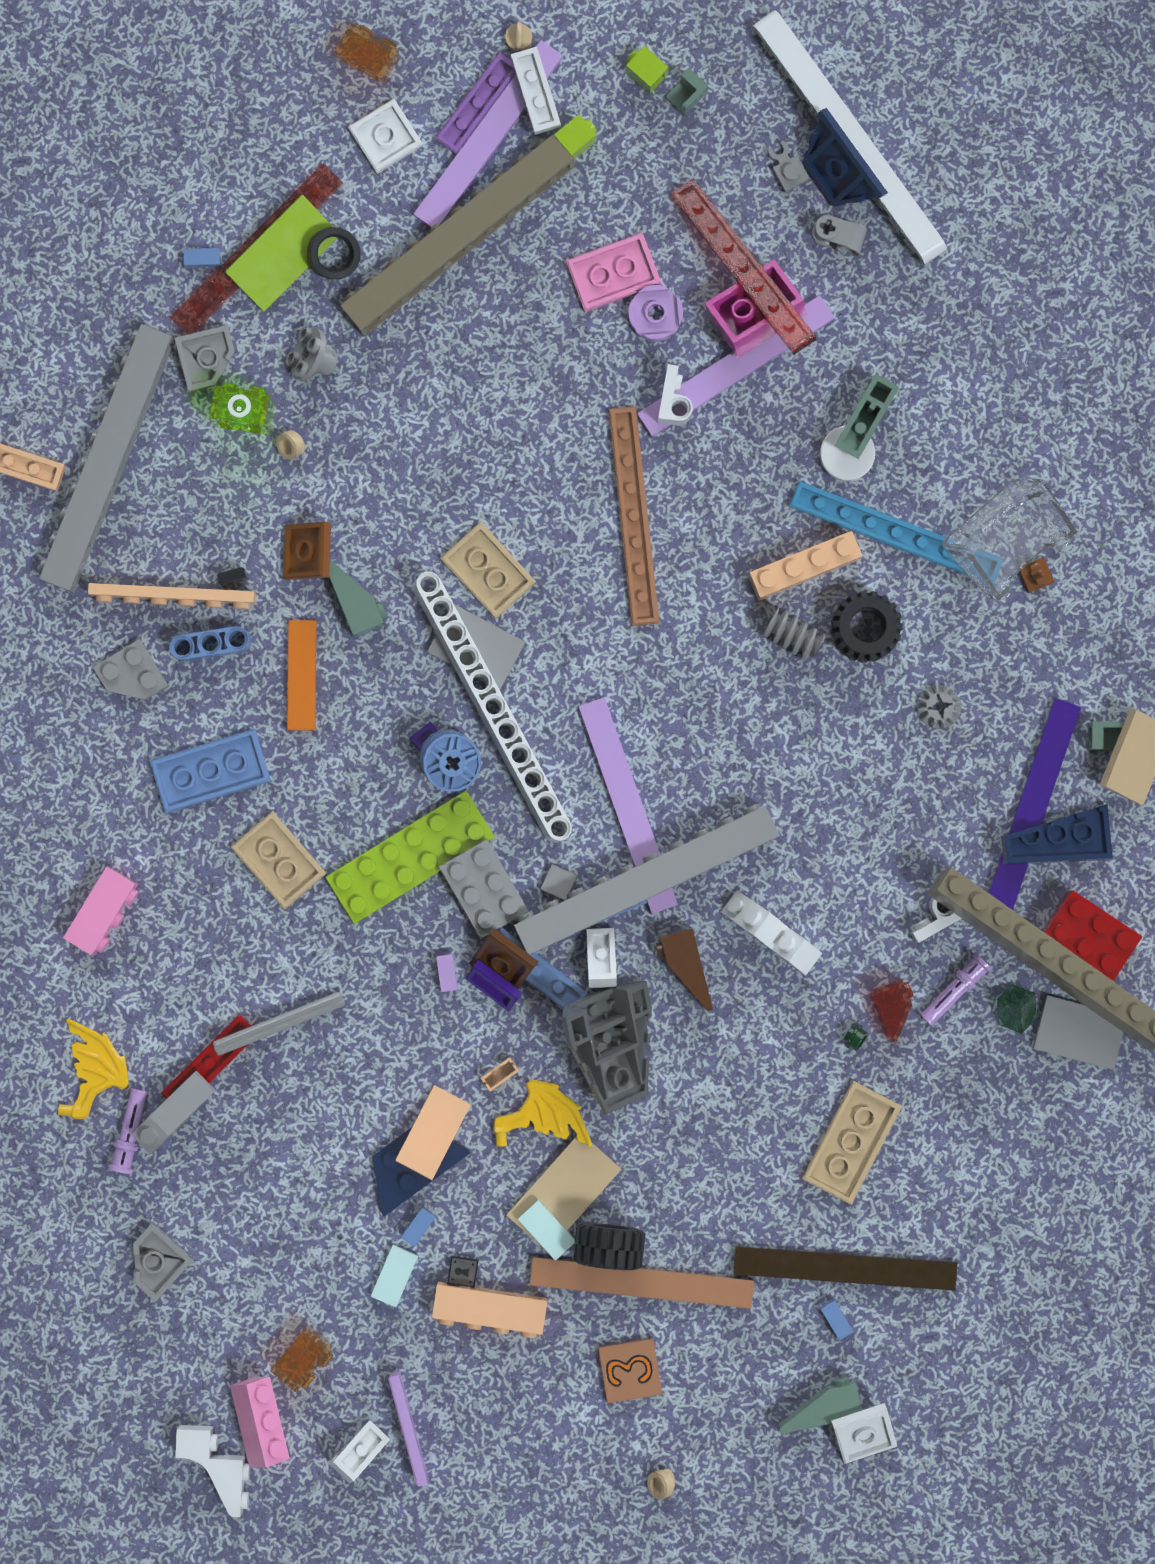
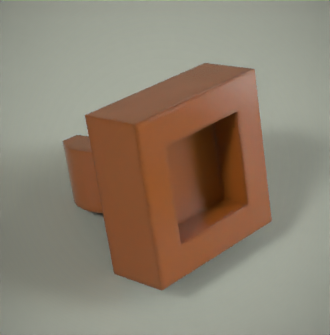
M1044 557L1018 568L1028 594L1055 582Z

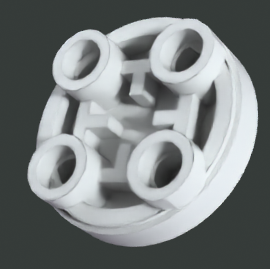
M841 426L832 430L823 440L820 448L821 465L831 477L837 480L856 481L863 477L873 465L875 459L874 443L870 438L860 458L853 457L835 446L845 426Z

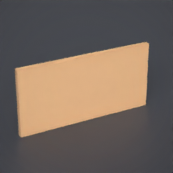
M434 1085L395 1161L433 1180L471 1104Z

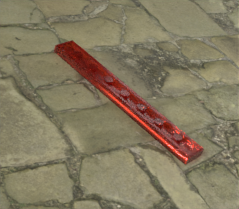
M323 163L170 318L187 335L195 333L239 289L225 271L300 195L303 194L318 210L343 182Z
M694 178L673 191L671 196L791 353L795 355L816 341V335Z

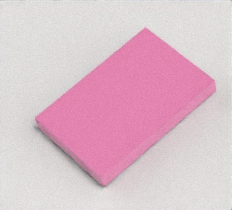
M643 232L566 260L584 312L637 294L647 286L661 285V280Z

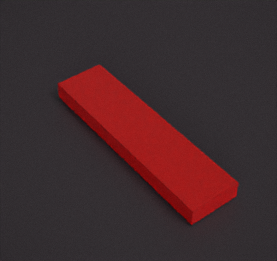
M239 1014L161 1094L167 1099L196 1071L210 1084L249 1045L247 1044L222 1055H217L213 1042L249 1028L252 1025Z

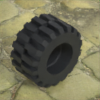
M861 591L856 595L854 593L844 600L835 611L831 621V636H834L835 646L841 649L840 653L844 656L848 655L850 660H860L861 663L877 661L890 653L900 640V632L903 630V623H900L902 616L900 612L896 611V604L894 602L890 603L888 601L889 597L885 595L880 596L875 591L871 593ZM869 611L877 615L881 620L883 630L876 641L865 643L853 635L850 624L852 618L857 613Z
M601 1223L579 1224L576 1226L573 1260L580 1265L595 1268L637 1270L642 1268L646 1233L637 1228Z

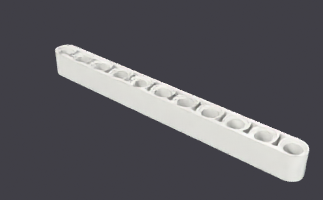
M774 10L752 25L753 33L759 35L763 41L761 44L770 57H775L778 62V68L786 79L790 78L794 86L792 87L802 101L805 99L810 107L808 109L815 119L819 122V118H817L818 112L827 108L887 190L888 194L886 196L873 199L881 210L885 209L889 215L888 220L897 232L900 230L905 237L903 240L912 253L916 252L921 259L919 261L920 264L926 265L947 250L946 244L781 15Z
M433 572L422 573L414 584V593L536 822L548 841L558 843L565 840L571 833V823L438 575ZM423 580L431 581L434 585V591H423L420 582ZM441 604L445 606L447 615L444 617L437 616L433 610L434 605ZM448 629H456L460 634V639L458 641H451L446 634ZM460 654H470L473 658V664L469 666L462 664L459 658ZM474 677H481L485 680L486 688L484 690H478L473 686ZM488 701H493L498 705V714L488 713L486 710V703ZM502 725L508 726L512 731L511 738H502L499 734V727ZM513 750H520L524 753L525 760L523 763H516L512 759ZM526 774L536 776L538 784L535 788H531L525 783ZM540 798H545L550 802L551 808L549 812H543L539 809L538 801ZM558 822L563 826L564 832L561 837L555 836L552 833V823Z

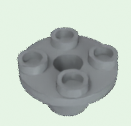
M305 326L299 333L295 349L287 356L286 365L291 367V374L295 379L306 381L316 373L323 375L331 374L337 365L338 357L335 350L326 344V336L321 329Z

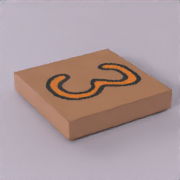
M653 1338L598 1347L607 1403L662 1394Z

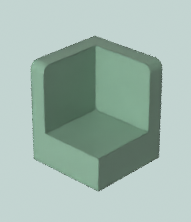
M688 67L681 74L680 82L667 94L666 99L685 116L707 94L708 85Z
M1092 721L1088 723V751H1113L1125 722Z

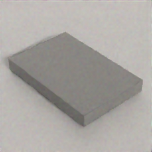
M454 604L499 690H501L526 642ZM450 628L447 630V637L451 641H458L460 639V634L456 629ZM436 634L427 652L453 666ZM460 654L459 658L462 664L467 666L473 664V658L470 654ZM475 677V678L479 679L480 681L486 683L483 678H481V677Z
M1046 995L1033 1049L1114 1070L1124 1032L1083 1004Z

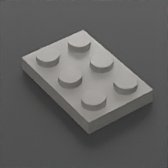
M487 839L439 867L480 939L490 934L494 928L497 930L528 912L526 905Z

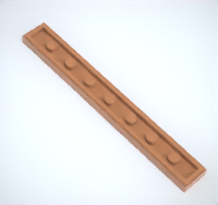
M636 406L609 409L632 626L659 624Z
M533 1256L530 1285L751 1309L754 1280L639 1268L637 1270L603 1269L580 1265L572 1260L557 1259L555 1261L553 1258Z

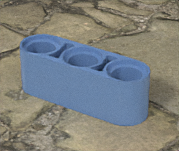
M234 626L175 636L170 643V651L180 661H195L244 653L250 648L252 639L244 628ZM237 633H242L245 636V642L240 647H234L231 643L232 637ZM215 637L218 641L217 648L213 651H206L204 647L205 641L208 638ZM184 641L189 642V653L179 655L177 652L178 645Z

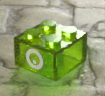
M224 382L222 386L214 385L210 419L217 428L270 435L275 402L270 393H266L264 388L251 386L250 390L239 389L237 384Z

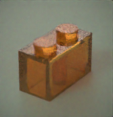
M351 23L335 50L336 59L382 84H385L400 57L399 50L396 48L397 45L393 41L384 37L381 40L373 36V32L363 25L357 27Z
M308 1324L272 1367L270 1372L295 1393L300 1387L306 1389L316 1377L312 1372L317 1366L320 1365L324 1368L333 1357L330 1351L334 1345Z

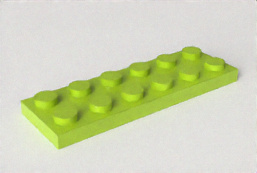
M466 790L325 878L352 922L356 924L440 872L441 869L439 867L486 839L488 841L492 840L495 836Z

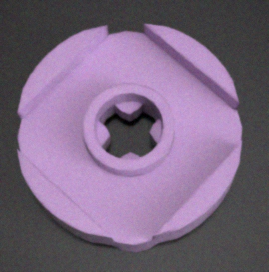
M647 286L641 289L632 299L628 312L629 322L633 330L641 338L649 341L666 340L677 332L682 323L683 306L681 300L664 286ZM652 307H658L659 311H663L664 315L659 316V320H654L653 317L648 316V312H652Z

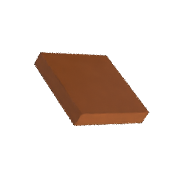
M330 522L285 525L284 580L329 578Z

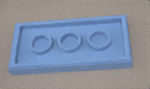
M256 729L150 761L165 814L271 782Z

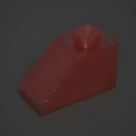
M902 978L868 990L888 1040L891 1043L898 1040L912 1006L910 998L914 997L908 981L903 983Z

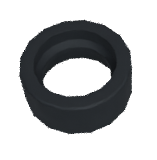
M327 227L318 231L310 239L307 247V259L310 267L317 275L326 279L340 280L350 276L357 269L361 258V249L357 239L349 231L338 227ZM330 237L342 239L348 245L350 251L347 264L338 270H330L324 267L318 258L320 244Z

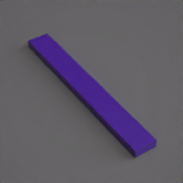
M1054 698L1008 835L1042 825L1081 709L1080 706ZM1002 851L988 893L1013 910L1028 864L1004 865Z

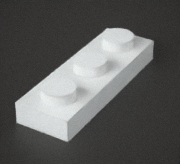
M537 47L511 54V60L534 134L537 135L560 128L561 123Z

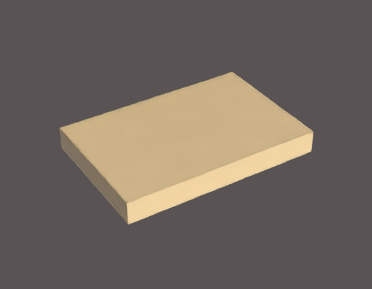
M482 522L477 524L440 558L495 619L536 583Z
M1130 708L1099 785L1143 806L1155 777V719L1136 709Z
M273 811L231 846L232 850L284 910L327 874Z

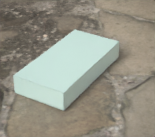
M539 1200L518 1218L520 1223L555 1261L575 1242V1239Z
M393 1244L371 1297L397 1307L418 1254Z

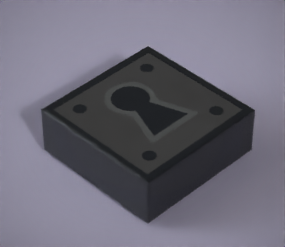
M243 567L217 574L219 584L222 587L249 580L247 571Z
M451 1255L447 1284L475 1288L479 1259Z

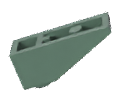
M875 373L835 446L859 459L898 391L899 386Z
M330 560L329 577L353 636L356 638L385 626L383 619L388 616L382 602L376 603L372 595Z
M848 1377L833 1379V1384L825 1386L778 1424L780 1433L784 1434L832 1424V1420L862 1411L856 1382L854 1380L849 1381Z

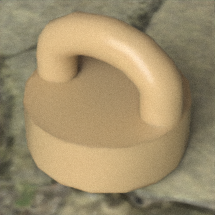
M521 22L511 25L505 34L508 48L514 52L527 50L532 43V32L529 27Z
M289 430L278 435L276 446L282 457L291 460L304 453L305 443L297 432Z
M657 1470L649 1474L647 1485L654 1498L661 1500L672 1495L675 1488V1478L671 1470Z

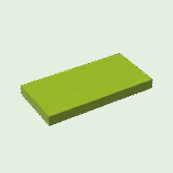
M302 194L225 273L264 312L310 266L307 259V247L310 239L318 231L333 226ZM337 237L327 238L320 244L318 257Z

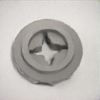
M934 685L927 688L918 699V715L931 728L943 729L951 726L961 714V701L957 692L943 685ZM937 695L941 703H951V706L943 709L942 719L938 710H928L929 707L936 704Z

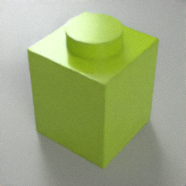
M645 45L639 52L634 50L626 60V74L649 94L668 75L669 67Z
M579 114L555 133L554 136L575 160L596 142L597 129L588 118L584 120Z

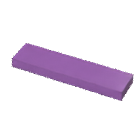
M500 52L497 54L435 137L438 143L453 154L457 155L516 75L513 63L509 58Z

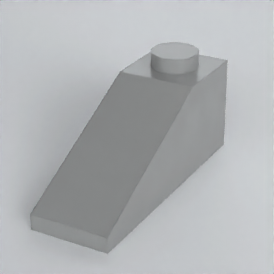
M197 1071L194 1072L131 1135L151 1155L216 1090Z

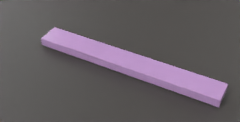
M541 40L536 47L546 78L548 79L563 59V55ZM516 75L415 211L414 217L430 228L437 223H443L525 111L526 105Z
M819 295L805 304L807 315L739 358L731 352L683 383L680 391L674 390V394L683 395L690 399L694 411L833 321L835 317ZM662 398L637 413V416L651 437L671 426L670 424L658 423ZM678 404L672 407V412L676 416H683L687 413L683 405Z
M604 697L581 705L579 709L635 867L644 863L642 858L654 852H658L660 856V852ZM672 888L647 899L652 914L678 905Z

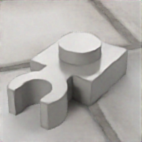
M781 141L780 146L783 149V153L777 155L770 147L768 148V156L771 160L778 163L772 170L784 192L787 193L806 183L810 178L797 155L789 158V147L785 141Z

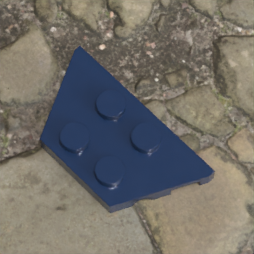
M827 108L820 110L817 115L819 122L816 131L811 133L809 149L805 152L802 164L833 207L886 196L888 194L887 190Z
M412 1127L374 1154L372 1158L383 1216H386L471 1153L469 1149L452 1141L433 1180L395 1161Z

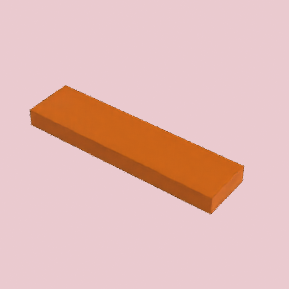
M289 620L288 731H316V620Z

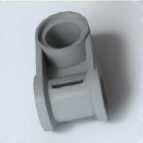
M824 215L817 220L812 230V237L819 245L835 249L845 254V251L849 252L850 256H859L867 228L856 222ZM824 226L829 227L828 235L823 234L822 228Z

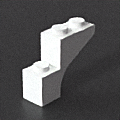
M738 890L721 911L722 914L804 975H807L822 955L806 939L788 928L773 914Z
M180 1425L176 1435L175 1458L190 1459L201 1464L207 1470L228 1514L232 1517H241L243 1509H248L249 1492H244V1482L250 1479L249 1464L245 1463L246 1456L213 1455L212 1451H217L218 1434H213L214 1426Z

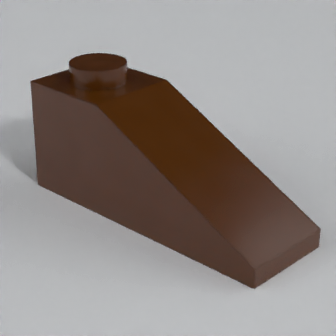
M693 929L660 936L661 942L656 943L659 958H665L666 964L707 1011L713 1010Z

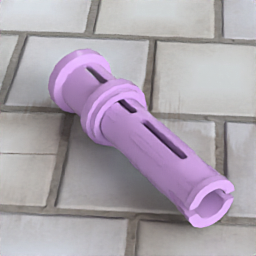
M974 953L972 955L973 959L962 970L958 969L956 971V978L920 1013L932 1027L968 989L974 990L976 988V983L986 972L990 973L993 970L978 954Z
M135 1088L130 1089L131 1092L120 1137L113 1144L115 1152L112 1164L108 1165L109 1170L125 1174L133 1173L131 1165L134 1153L138 1151L139 1147L135 1143L136 1139L131 1134L140 1126L145 1099L148 1091ZM134 1105H137L132 1128H129ZM130 1133L129 1141H126L127 1134ZM123 1152H126L124 1162L121 1164Z

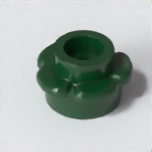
M859 1025L857 1028L852 1026L844 1037V1040L847 1042L846 1048H852L857 1051L862 1046L868 1036V1032L862 1029V1025Z

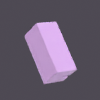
M453 954L436 956L441 992L458 990Z

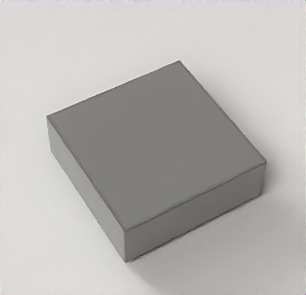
M552 864L541 890L566 901L567 894L570 892L577 875Z

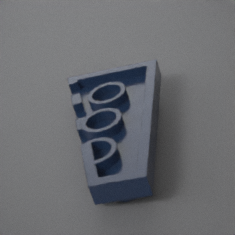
M1108 804L1001 837L1004 865L1113 859Z

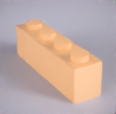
M850 531L750 572L748 577L756 597L760 601L854 563L862 558V553L853 532Z
M438 1282L432 1318L438 1319L437 1323L453 1326L454 1322L465 1323V1327L469 1329L481 1330L482 1326L493 1327L492 1331L496 1333L509 1334V1330L520 1331V1336L536 1338L537 1334L543 1335L548 1298Z

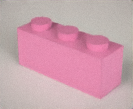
M106 867L63 939L90 955H96L97 952L102 953L110 942V939L107 938L112 928L117 929L124 919L125 915L121 914L126 904L131 906L138 896L139 891L135 890L138 883L113 868Z
M254 1377L230 1385L249 1467L267 1468L289 1460L270 1377Z

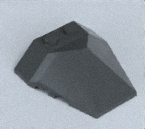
M647 981L617 985V987H605L564 1005L562 1019L567 1044L604 1114H609L648 1095L649 1060L644 1059L646 1042L650 1043L651 1034L647 1033L648 1016L652 1015V1006Z

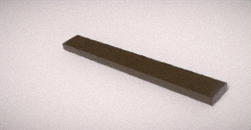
M735 1246L733 1274L956 1291L958 1263L952 1261Z

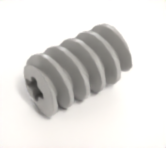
M778 608L765 629L764 637L767 638L771 634H775L774 644L783 639L782 648L784 650L793 645L792 655L795 656L798 652L803 651L802 661H805L810 656L813 658L827 634L823 633L817 638V628L807 632V622L797 626L799 617L795 616L789 621V611L786 610L779 615Z

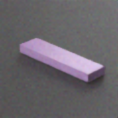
M394 1372L390 1374L388 1380L415 1482L418 1487L427 1485L429 1478L401 1372Z

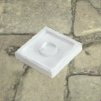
M392 99L348 127L377 174L423 146V143L395 99Z
M885 1403L832 1420L844 1464L897 1447Z

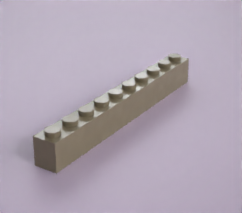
M551 135L548 139L542 138L534 145V150L527 156H519L513 162L512 168L505 173H498L492 179L491 185L484 190H477L470 197L471 201L463 207H456L449 214L450 218L442 224L437 223L432 226L425 238L411 243L404 255L400 258L395 257L386 264L384 271L379 275L374 274L365 281L363 288L358 292L353 291L343 299L344 303L340 305L343 312L363 337L575 167L574 158L554 135Z
M950 867L940 872L927 892L929 896L1103 1019L1123 1031L1147 1050L1155 1051V1010L954 868Z

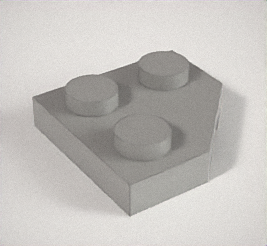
M228 325L174 338L188 392L216 386L235 354Z
M138 639L93 667L108 692L147 700L169 686L141 639Z
M154 1222L133 1243L135 1284L156 1302L194 1260L192 1256Z

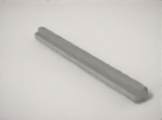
M337 992L213 1042L217 1055H222L345 1005L344 998L340 992Z

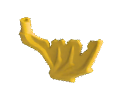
M67 1019L66 1023L69 1025V1031L72 1034L79 1035L87 1043L86 1045L76 1042L71 1045L73 1056L80 1061L74 1064L77 1070L76 1075L78 1078L85 1079L87 1083L79 1086V1096L73 1106L59 1105L58 1115L69 1116L72 1119H86L89 1116L97 1094L112 1086L122 1090L129 1085L126 1058L117 1053L105 1032L101 1035L82 1024Z
M530 1079L526 1084L528 1097L519 1111L498 1116L494 1119L493 1132L496 1136V1147H506V1133L516 1128H527L530 1125V1121L534 1124L536 1132L548 1135L551 1130L555 1137L566 1140L570 1135L568 1124H570L571 1128L577 1133L578 1141L587 1144L588 1147L592 1146L591 1139L579 1112L581 1107L562 1094L557 1084Z

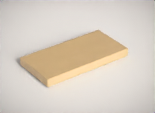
M852 1080L802 1179L852 1205L902 1106Z
M576 1136L506 1216L541 1246L518 1220L528 1208L539 1200L558 1222L568 1230L622 1169L594 1143H592L591 1147H588L587 1144L580 1143Z

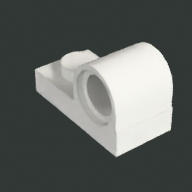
M668 364L658 423L682 426L690 420L693 405L686 396L674 394V390L680 391L683 376L677 374L679 366ZM678 404L683 405L687 413L683 416H676L672 412V407Z
M931 898L929 909L934 920L931 922L929 918L921 920L913 925L916 930L910 934L915 943H919L962 918L950 910L944 914L939 912L937 909L938 901Z
M614 928L586 929L589 988L617 987Z
M369 1420L342 1449V1452L333 1458L329 1465L350 1484L361 1474L390 1439Z

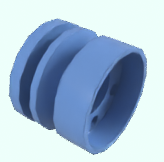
M453 729L439 730L431 734L423 743L419 753L420 766L427 779L438 789L447 792L461 791L469 787L477 779L481 769V755L476 745L462 732ZM448 756H451L453 759L458 757L455 760L457 765L454 768L450 765L445 767L448 763L446 760Z

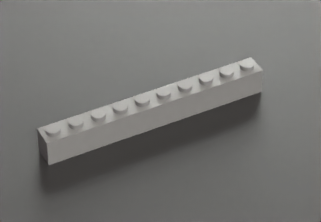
M143 324L140 325L139 330H134L130 339L132 347L129 355H125L120 364V371L122 372L119 380H115L111 386L109 395L112 397L109 405L104 406L101 411L98 432L94 431L91 436L88 457L84 456L80 463L79 472H81L79 480L74 482L70 488L69 497H71L69 505L67 508L64 507L60 513L59 523L61 525L57 533L54 532L50 538L48 547L51 550L47 559L43 558L40 563L38 573L41 574L39 579L43 582L75 593L175 340L171 335Z
M755 804L743 810L744 816L734 820L733 816H730L718 822L719 828L709 832L708 828L694 833V840L684 844L683 840L677 841L667 846L669 849L667 853L659 856L658 852H654L642 858L644 863L635 868L631 863L617 870L619 875L610 880L606 875L593 881L594 887L587 891H584L582 887L567 894L569 899L559 903L555 899L543 905L544 911L536 915L530 911L518 917L519 923L514 926L526 952L532 955L778 838L780 835L766 806L759 808Z

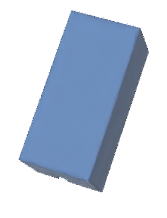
M184 249L185 268H198V265H208L209 268H221L220 249Z
M422 1207L401 1238L415 1247L436 1218V1215Z
M834 1299L819 1307L839 1341L854 1332Z

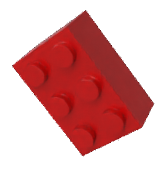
M1074 890L1066 892L1041 930L1112 981L1115 980L1143 937Z

